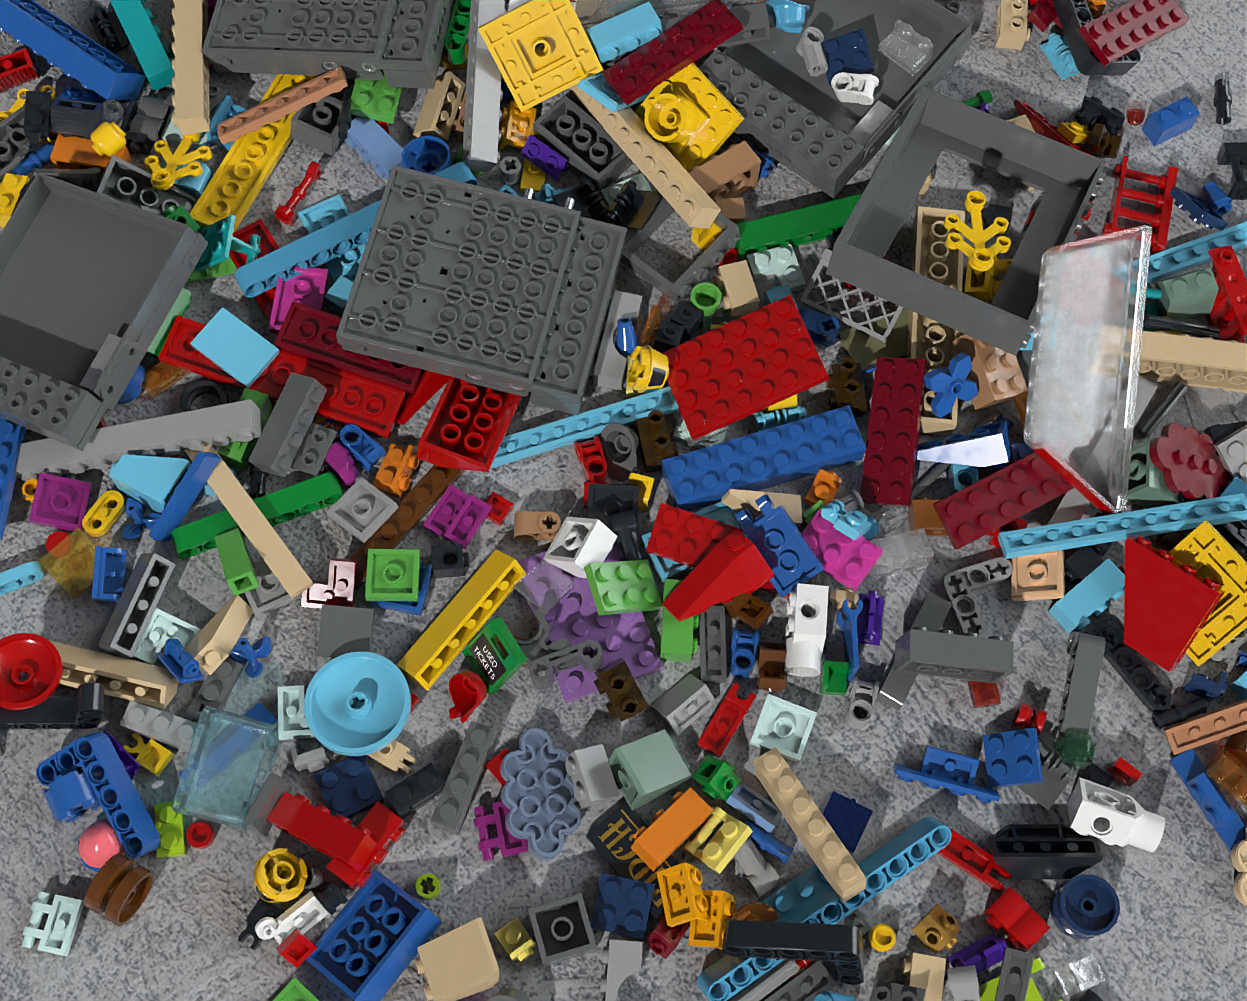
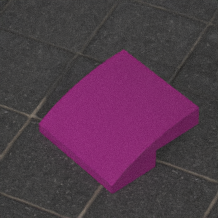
M450 484L424 522L423 527L452 544H462L463 549H466L492 510V506L472 494L469 496Z

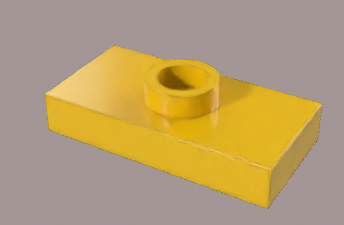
M525 159L520 192L525 193L526 188H532L534 190L533 194L539 193L542 189L541 186L545 184L547 173L527 159Z

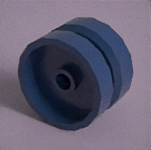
M1082 874L1061 884L1054 891L1050 902V910L1056 927L1065 935L1076 940H1088L1110 931L1117 923L1120 914V902L1114 888L1105 879L1095 875Z

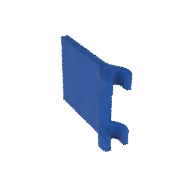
M844 600L842 611L847 617L846 621L842 619V612H838L836 616V623L844 635L845 662L850 663V668L847 672V682L852 681L859 669L857 617L863 608L862 600L857 601V609L855 610L848 607V600Z

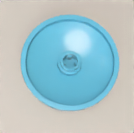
M371 652L346 653L326 663L309 683L304 700L306 722L315 738L329 750L347 756L368 755L388 746L404 729L411 711V693L401 670L389 659Z

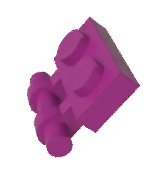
M502 801L492 803L494 814L486 815L485 806L474 808L476 818L473 821L475 828H478L480 838L478 848L482 852L484 862L494 860V848L500 847L502 858L529 852L527 840L517 839L507 830L505 820L509 809ZM496 824L498 838H490L489 825Z

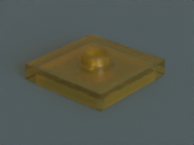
M78 527L38 562L75 599L93 584L96 545Z

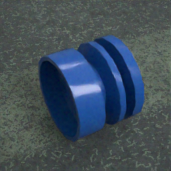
M421 136L413 139L404 147L401 154L403 168L431 175L453 165L449 147L438 137Z

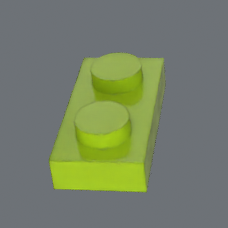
M178 800L154 804L155 827L160 835L157 858L165 859L186 856L184 802Z

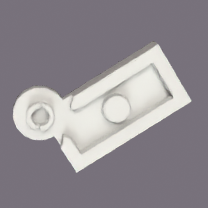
M310 891L278 918L264 917L260 919L255 926V932L259 938L264 940L274 937L280 945L296 928L304 934L328 915V912Z

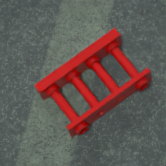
M1123 156L1120 164H1115L1112 177L1115 178L1108 222L1106 221L1103 226L1102 235L1126 230V228L1117 226L1118 216L1150 223L1154 227L1151 234L1131 230L1129 233L1116 236L1148 243V246H1151L1149 255L1151 256L1162 252L1167 244L1174 200L1169 193L1176 186L1178 168L1169 166L1165 174L1157 176L1127 169L1128 156ZM1128 178L1157 185V188H1160V193L1154 195L1123 188L1124 180ZM1121 197L1154 204V207H1157V212L1153 215L1120 207ZM1114 236L1105 238L1104 245L1108 246Z
M1232 245L1210 249L1208 254L1213 264L1211 270L1219 290L1211 313L1205 315L1209 326L1220 329L1219 337L1216 340H1235L1238 343L1246 344L1244 340L1245 335H1247L1246 277Z

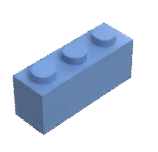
M358 116L352 120L345 142L351 149L355 148L359 152L360 157L365 163H370L374 167L375 172L380 178H385L388 181L393 165L403 167L401 157L403 148L373 119Z

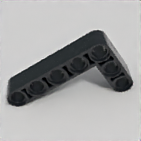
M1052 0L1074 62L1080 73L1087 76L1125 75L1141 60V54L1136 50L1104 67L1078 32L1083 25L1093 21L1087 1Z
M99 683L81 684L78 686L75 697H49L42 703L28 709L9 710L0 707V729L96 728L99 726L103 715L104 685Z
M729 920L724 924L722 952L728 956L830 961L836 963L838 978L842 983L858 985L864 982L865 952L861 930L858 927L837 924Z

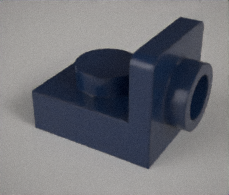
M1221 671L1213 678V681L1204 674L1192 673L1184 680L1182 689L1211 702L1225 693L1228 683L1225 682L1227 673Z

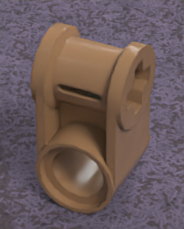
M517 511L514 514V539L525 542L534 540L553 541L562 526L560 517L551 511ZM549 523H554L552 529H547Z

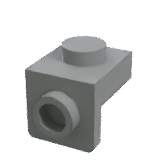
M288 742L290 750L286 751L287 759L290 766L295 765L298 772L309 770V772L318 771L324 768V764L330 763L324 747L299 754L295 742Z

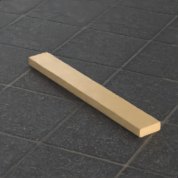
M213 446L204 447L200 451L183 449L191 462L194 461L200 451L215 453L220 457ZM221 458L206 482L285 591L293 599L314 585L312 580Z

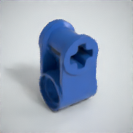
M801 308L799 310L813 342L823 346H832L836 343L839 331V322L836 318L816 312L810 308Z
M346 425L341 430L340 438L342 443L350 450L356 462L364 470L369 472L371 466L380 457L384 458L387 455L381 445L374 439H371L357 425ZM350 437H358L355 442L347 441Z
M733 627L730 672L735 678L745 679L751 675L758 648L759 630L751 632L738 630V627ZM744 660L749 666L741 668L736 664V661Z

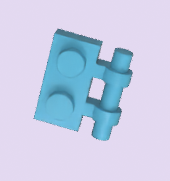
M839 500L830 502L821 510L823 518L833 523L835 529L854 541L866 534L872 526V523L867 520L868 517L859 511L853 512L852 510L848 512L844 509V503Z

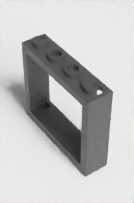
M663 197L643 230L629 229L627 231L621 262L678 304L686 295H690L696 284L702 282L715 265L721 263L724 255L730 249L736 247V243L741 239L738 225L719 213L713 223L724 232L673 284L633 254L675 211Z

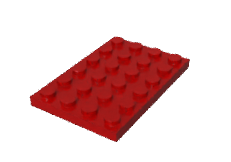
M791 295L663 353L668 357L669 375L667 381L693 441L829 380L827 371Z

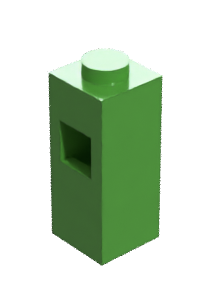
M239 528L214 537L225 578L233 594L237 596L259 587L247 543Z

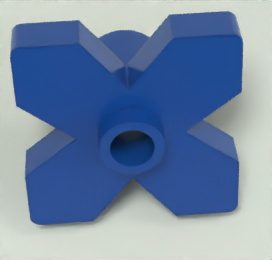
M962 352L953 357L948 368L937 367L924 375L926 388L937 392L930 404L933 414L939 418L952 411L957 397L968 402L978 395L976 383L966 379L972 368L970 356Z

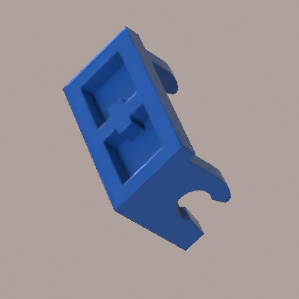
M95 546L92 586L93 600L119 601L124 591L126 550Z

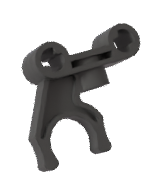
M540 608L534 612L535 618L540 624L537 635L527 641L515 639L528 659L525 664L529 666L531 681L538 689L543 690L551 687L555 679L554 674L578 665H582L587 671H596L603 665L602 648L596 641L588 640L572 646L570 640L565 638L546 645L551 635V629L545 619L544 610ZM504 621L505 625L510 631L508 622ZM592 653L594 658H590L588 654ZM545 671V675L539 677L538 673Z

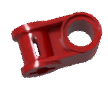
M598 435L594 436L591 440L581 443L575 441L576 456L587 482H605L607 479V462ZM594 468L602 470L599 473L591 472V470Z

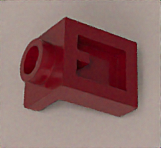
M664 913L644 943L655 954L667 959L685 935L690 924L686 922L674 927L667 926Z

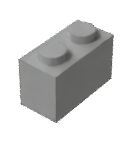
M603 744L575 750L565 758L566 771L572 778L574 796L580 803L581 809L609 802L619 795Z

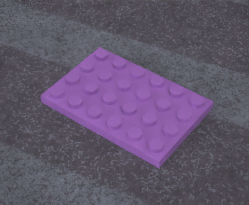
M615 542L604 562L620 561ZM547 551L517 561L526 572L525 577L521 581L534 618L535 610L543 609L545 619L550 626L551 635L546 645L565 638L570 640L572 646L588 640L596 641L602 648L604 660L600 669L622 658L626 661L634 679L663 669L642 612L598 615L588 579L577 577L546 562L543 558ZM536 620L538 629H540V624H539V622ZM592 653L588 654L590 658H594ZM578 665L555 674L565 703L598 692L593 682L597 679L594 674L596 671H587L582 665Z

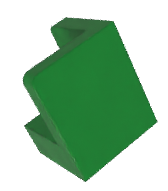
M823 661L821 665L819 694L846 695L847 672L850 668L849 662Z

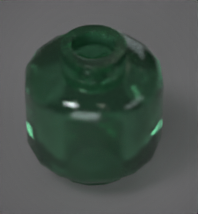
M1068 730L1064 737H1058L1055 751L1060 752V760L1063 763L1085 767L1087 763H1092L1097 743L1093 742L1092 736L1089 734Z

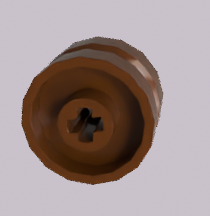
M118 853L101 867L92 880L84 898V906L97 914L105 912V919L120 927L136 914L146 900L154 882V873L140 865L134 868V861Z

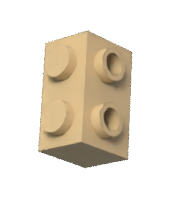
M1000 0L996 11L995 47L1022 50L1024 42L1028 41L1030 37V28H1027V23L1030 20L1026 18L1031 12L1028 9V0Z

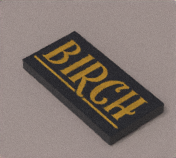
M626 801L590 831L586 838L618 876L656 884L650 914L657 920L665 913L657 872L680 863L671 854L653 872L631 849L635 841L633 838L634 834L642 826L648 828V825L635 810H631Z

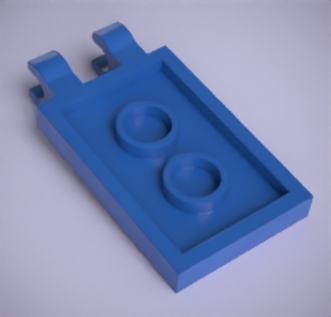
M766 494L755 500L763 512L760 516L753 520L751 513L746 508L738 512L735 517L744 528L742 533L756 546L773 571L774 577L770 581L782 598L795 590L797 583H805L825 568L784 507L780 505L775 508L772 500Z

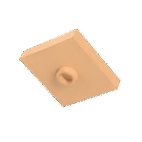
M1064 550L1012 558L1011 599L1013 602L1064 598Z

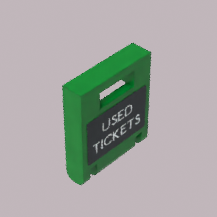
M501 617L491 619L462 651L465 657L470 656L467 661L473 671L481 676L486 686L489 685L487 688L488 695L497 692L528 660ZM495 637H498L509 654L507 657L494 639Z

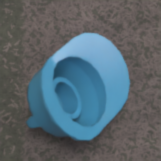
M790 0L765 1L767 13L772 15L777 29L784 30L787 33L798 34L801 32L802 25L805 23V12L810 9L809 6Z

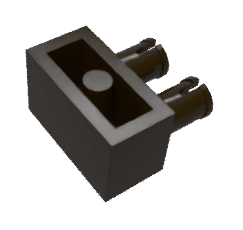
M845 357L842 359L841 364L831 365L828 374L829 380L825 381L826 388H830L831 391L829 409L835 410L849 405L854 417H863L867 409L861 365L856 363L853 358Z
M653 410L649 413L648 417L635 420V433L640 439V452L645 472L660 471L662 460L679 455L677 445L672 444L670 436H673L671 422H666L665 415L659 410Z
M621 658L594 672L597 678L593 681L600 695L605 693L609 701L605 706L612 718L617 717L622 722L649 707L624 659Z

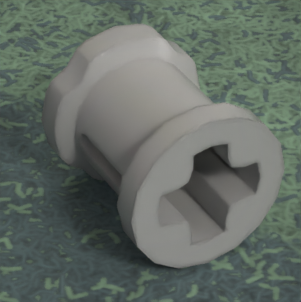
M505 157L500 163L502 182L509 187L516 186L521 181V163L516 157Z
M855 489L839 499V501L844 503V509L848 512L864 509L863 500Z

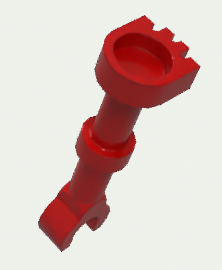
M314 161L309 164L304 179L298 187H294L292 196L285 206L279 205L275 210L276 219H280L282 223L291 226L295 223L296 219L293 210L300 200H304L310 185L321 177L322 171L319 170L321 164Z

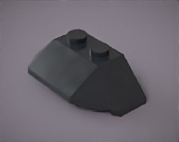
M1008 824L988 838L993 861L1015 879H1072L1103 859L1097 837L1081 835L1074 831L1073 828L1062 824Z

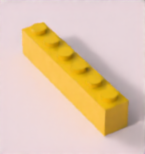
M498 550L491 554L396 665L409 680L425 690H429L525 577L526 572L516 559Z

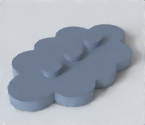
M534 727L527 729L520 736L518 750L508 753L500 764L501 776L506 781L501 790V800L509 809L505 820L509 833L517 839H527L529 850L533 856L539 860L548 861L561 853L564 847V837L571 835L579 828L581 814L575 805L577 800L574 796V784L565 766V758L570 753L564 749L553 748L551 736L545 730Z

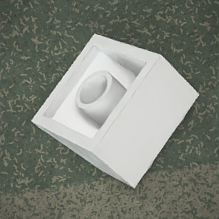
M566 517L543 559L577 577L587 578L584 567L590 563H603L608 553L612 550L618 536L599 519Z

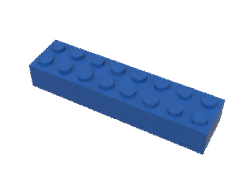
M0 0V31L9 33L16 42L30 47L31 52L46 58L47 63L64 70V74L68 77L79 80L84 88L95 91L102 100L108 102L112 100L123 102L126 100H137L146 77L145 74L34 0Z
M848 405L662 460L661 473L673 507L689 512L721 502V498L729 489L760 491L817 474L819 469L825 471L863 459L866 446Z

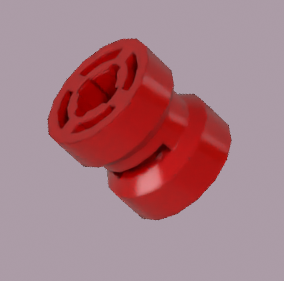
M1021 702L1014 715L1012 726L1018 729L1035 728L1037 729V735H1039L1045 723L1047 712L1041 709H1031L1030 705Z

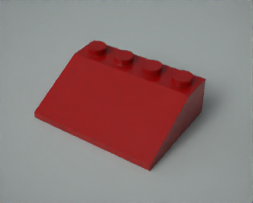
M450 376L418 442L417 458L439 467L489 472L523 396L475 385Z

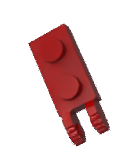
M950 829L952 835L949 844L937 852V854L981 883L984 882L996 892L1003 893L1004 885L988 874L993 869L1004 878L1011 879L1012 875L993 861L991 854L953 829Z

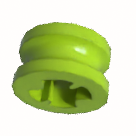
M430 873L421 875L415 884L419 896L426 900L434 899L441 890L438 878ZM429 879L433 880L432 884L435 890L432 893L429 890V894L423 893L422 883L424 881L428 883Z

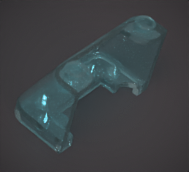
M205 706L200 715L176 791L173 811L246 831L248 824L244 822V819L252 806L249 803L264 752L265 750L268 751L271 746L274 747L277 743V726L218 708Z

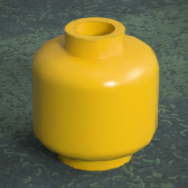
M113 121L111 123L103 122L90 135L91 140L94 142L91 147L100 156L103 154L109 157L115 156L126 145V139L124 138L126 133Z

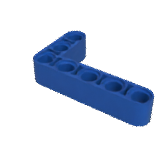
M96 732L80 737L37 766V779L46 786L75 770L80 772L83 770L128 856L137 858L159 847L160 835L112 742L105 733Z

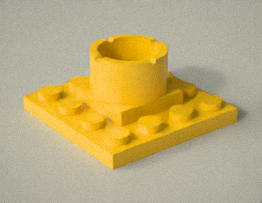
M529 0L478 27L521 112L574 86L581 79L603 71L570 0ZM538 43H544L542 47L536 46Z
M691 63L656 86L635 111V114L645 124L652 137L659 140L687 172L695 166H701L708 162L744 120V117L694 63Z
M1207 520L1169 552L1174 556V561L1181 565L1183 563L1189 564L1197 570V575L1203 579L1209 577L1220 584L1219 588L1225 591L1186 652L1198 667L1247 628V562Z

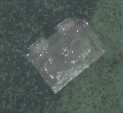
M898 19L895 22L894 30L878 45V50L914 76L931 59L934 45L927 37L917 33L911 25Z

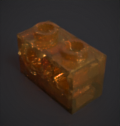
M1223 746L1206 765V775L1247 806V765Z

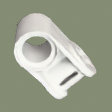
M845 72L836 74L831 81L832 88L839 101L862 105H871L873 103L874 89L879 84V79L871 74Z

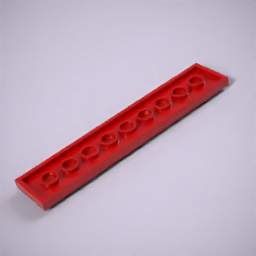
M177 315L158 357L159 361L244 390L246 388L244 385L190 344L206 325ZM280 350L277 357L249 387L251 390L268 394L270 399L278 401L291 372L315 378L327 389L324 399L316 412L317 415L346 425H357L364 431L388 439L407 395L405 391Z

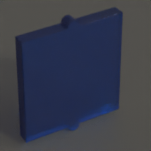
M833 791L822 814L845 848L854 853L873 811L857 803L856 799H849Z

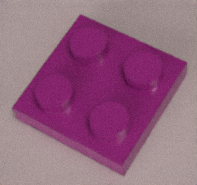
M40 472L28 522L81 533L82 521L85 516L92 483Z

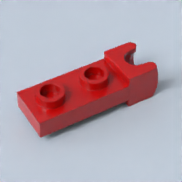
M733 683L697 743L699 747L717 758H720L756 699L754 693L749 694L745 700L739 699L736 695L739 688L738 683Z

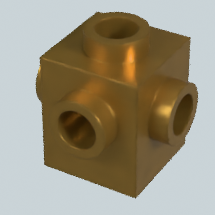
M937 903L916 924L912 931L921 940L922 944L936 955L943 948L948 951L959 940L956 934L962 927L951 914L947 913Z

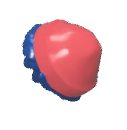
M108 818L91 824L78 841L81 861L85 867L93 871H99L112 856L118 853L127 857V853L123 849Z

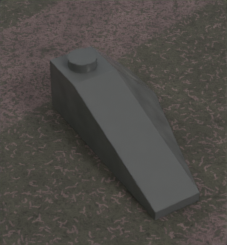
M25 105L0 122V179L6 173L15 169L31 148L29 144L30 138H25L24 134Z
M114 155L106 164L96 188V193L109 197L113 202L118 200L157 215H163L162 212L171 205H174L175 208L183 205L188 213H190L199 199L174 185L167 190L155 189L151 184L152 174Z

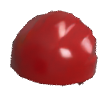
M463 670L451 677L449 681V694L455 706L448 710L449 718L455 719L460 717L461 723L466 722L474 709L480 706L486 698L487 687L478 673Z

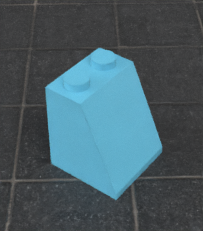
M123 454L112 465L109 476L123 495L137 500L142 505L161 515L191 464L188 460L182 458Z

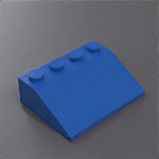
M375 870L367 883L359 889L316 942L317 949L306 960L354 1001H380L417 955V947L425 944L442 922L425 906Z

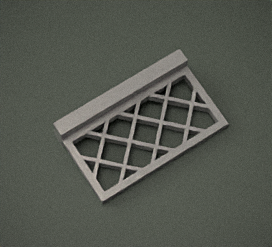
M825 249L800 302L823 314L833 316L838 321L886 343L904 307L898 306L895 312L886 314L882 302L887 300L877 296L878 300L865 304L861 291L864 290L856 287L855 290L843 293L839 282L841 280L837 278L822 283L819 274L823 267L828 268L832 254L831 250ZM818 279L819 284L814 286L816 280ZM837 282L840 295L827 299L823 287ZM821 288L824 300L814 303L807 299L812 290ZM858 293L862 305L848 309L845 297ZM842 298L846 310L839 313L831 311L828 302ZM879 303L883 315L870 319L866 307ZM863 309L867 321L861 323L852 321L850 313ZM847 314L849 319L843 317L842 315ZM893 316L891 322L889 323L888 317ZM885 319L888 327L885 334L882 336L874 332L871 323ZM869 324L870 329L864 327V325Z

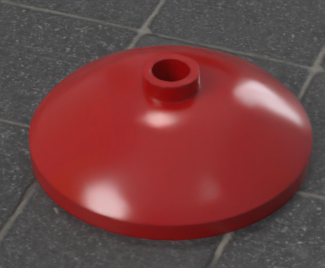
M18 633L0 639V707L9 710L28 709L49 698L58 687L63 673V663L57 648L46 638L32 633ZM22 676H29L27 680L20 681Z

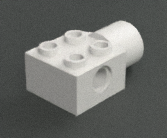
M797 583L795 591L790 592V598L787 600L786 614L790 616L788 624L785 626L786 659L784 671L790 675L812 677L821 674L822 653L826 638L829 586Z
M1079 777L1068 802L1070 827L1081 835L1095 836L1108 845L1117 844L1124 847L1129 844L1151 853L1157 849L1161 841L1165 818L1144 810L1130 795Z

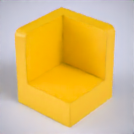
M712 223L709 229L694 227L692 229L691 241L705 251L724 231L715 223Z
M630 473L628 485H639L638 509L647 512L654 488V478Z

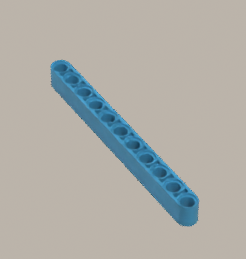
M465 162L456 163L433 174L478 185L476 178ZM381 200L237 269L234 277L243 294L249 298L255 297L276 287L278 276L280 279L283 278L284 283L303 274L294 271L292 266H297L301 269L315 268L366 243Z
M933 817L921 819L857 864L866 877V889L842 903L830 884H828L774 922L838 923L946 847L951 840V830ZM725 955L699 975L697 985L710 1001H727L785 959Z

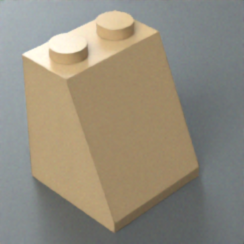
M481 917L417 947L418 957L414 958L418 974L424 973L426 984H423L422 987L427 1001H456L499 984V967Z

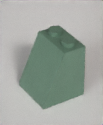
M1211 268L1191 271L1152 282L1148 285L1149 288L1162 289L1161 298H1153L1155 304L1158 305L1160 317H1169L1182 321L1210 314L1219 290Z
M1152 439L1119 453L1117 500L1146 508L1183 503L1184 496L1182 492L1173 493L1168 489L1164 481L1163 471L1156 468L1150 459L1149 445Z
M665 729L616 748L608 760L614 780L632 811L681 786L691 776L689 763L685 758H681L677 751L678 747L675 739L671 735L668 736Z

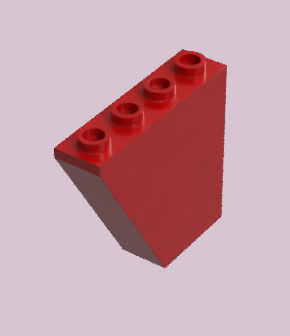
M1140 535L1137 538L1135 536L1128 537L1125 541L1124 643L1170 672L1176 669L1225 591L1219 588L1220 584L1209 577L1203 579L1197 575V570L1189 564L1183 563L1181 565L1174 561V556L1166 550L1160 549L1158 551L1151 547L1152 542Z

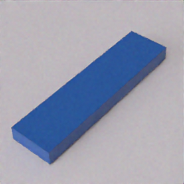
M203 451L198 452L151 529L149 536L153 540H171V531L179 527L221 459L217 454Z

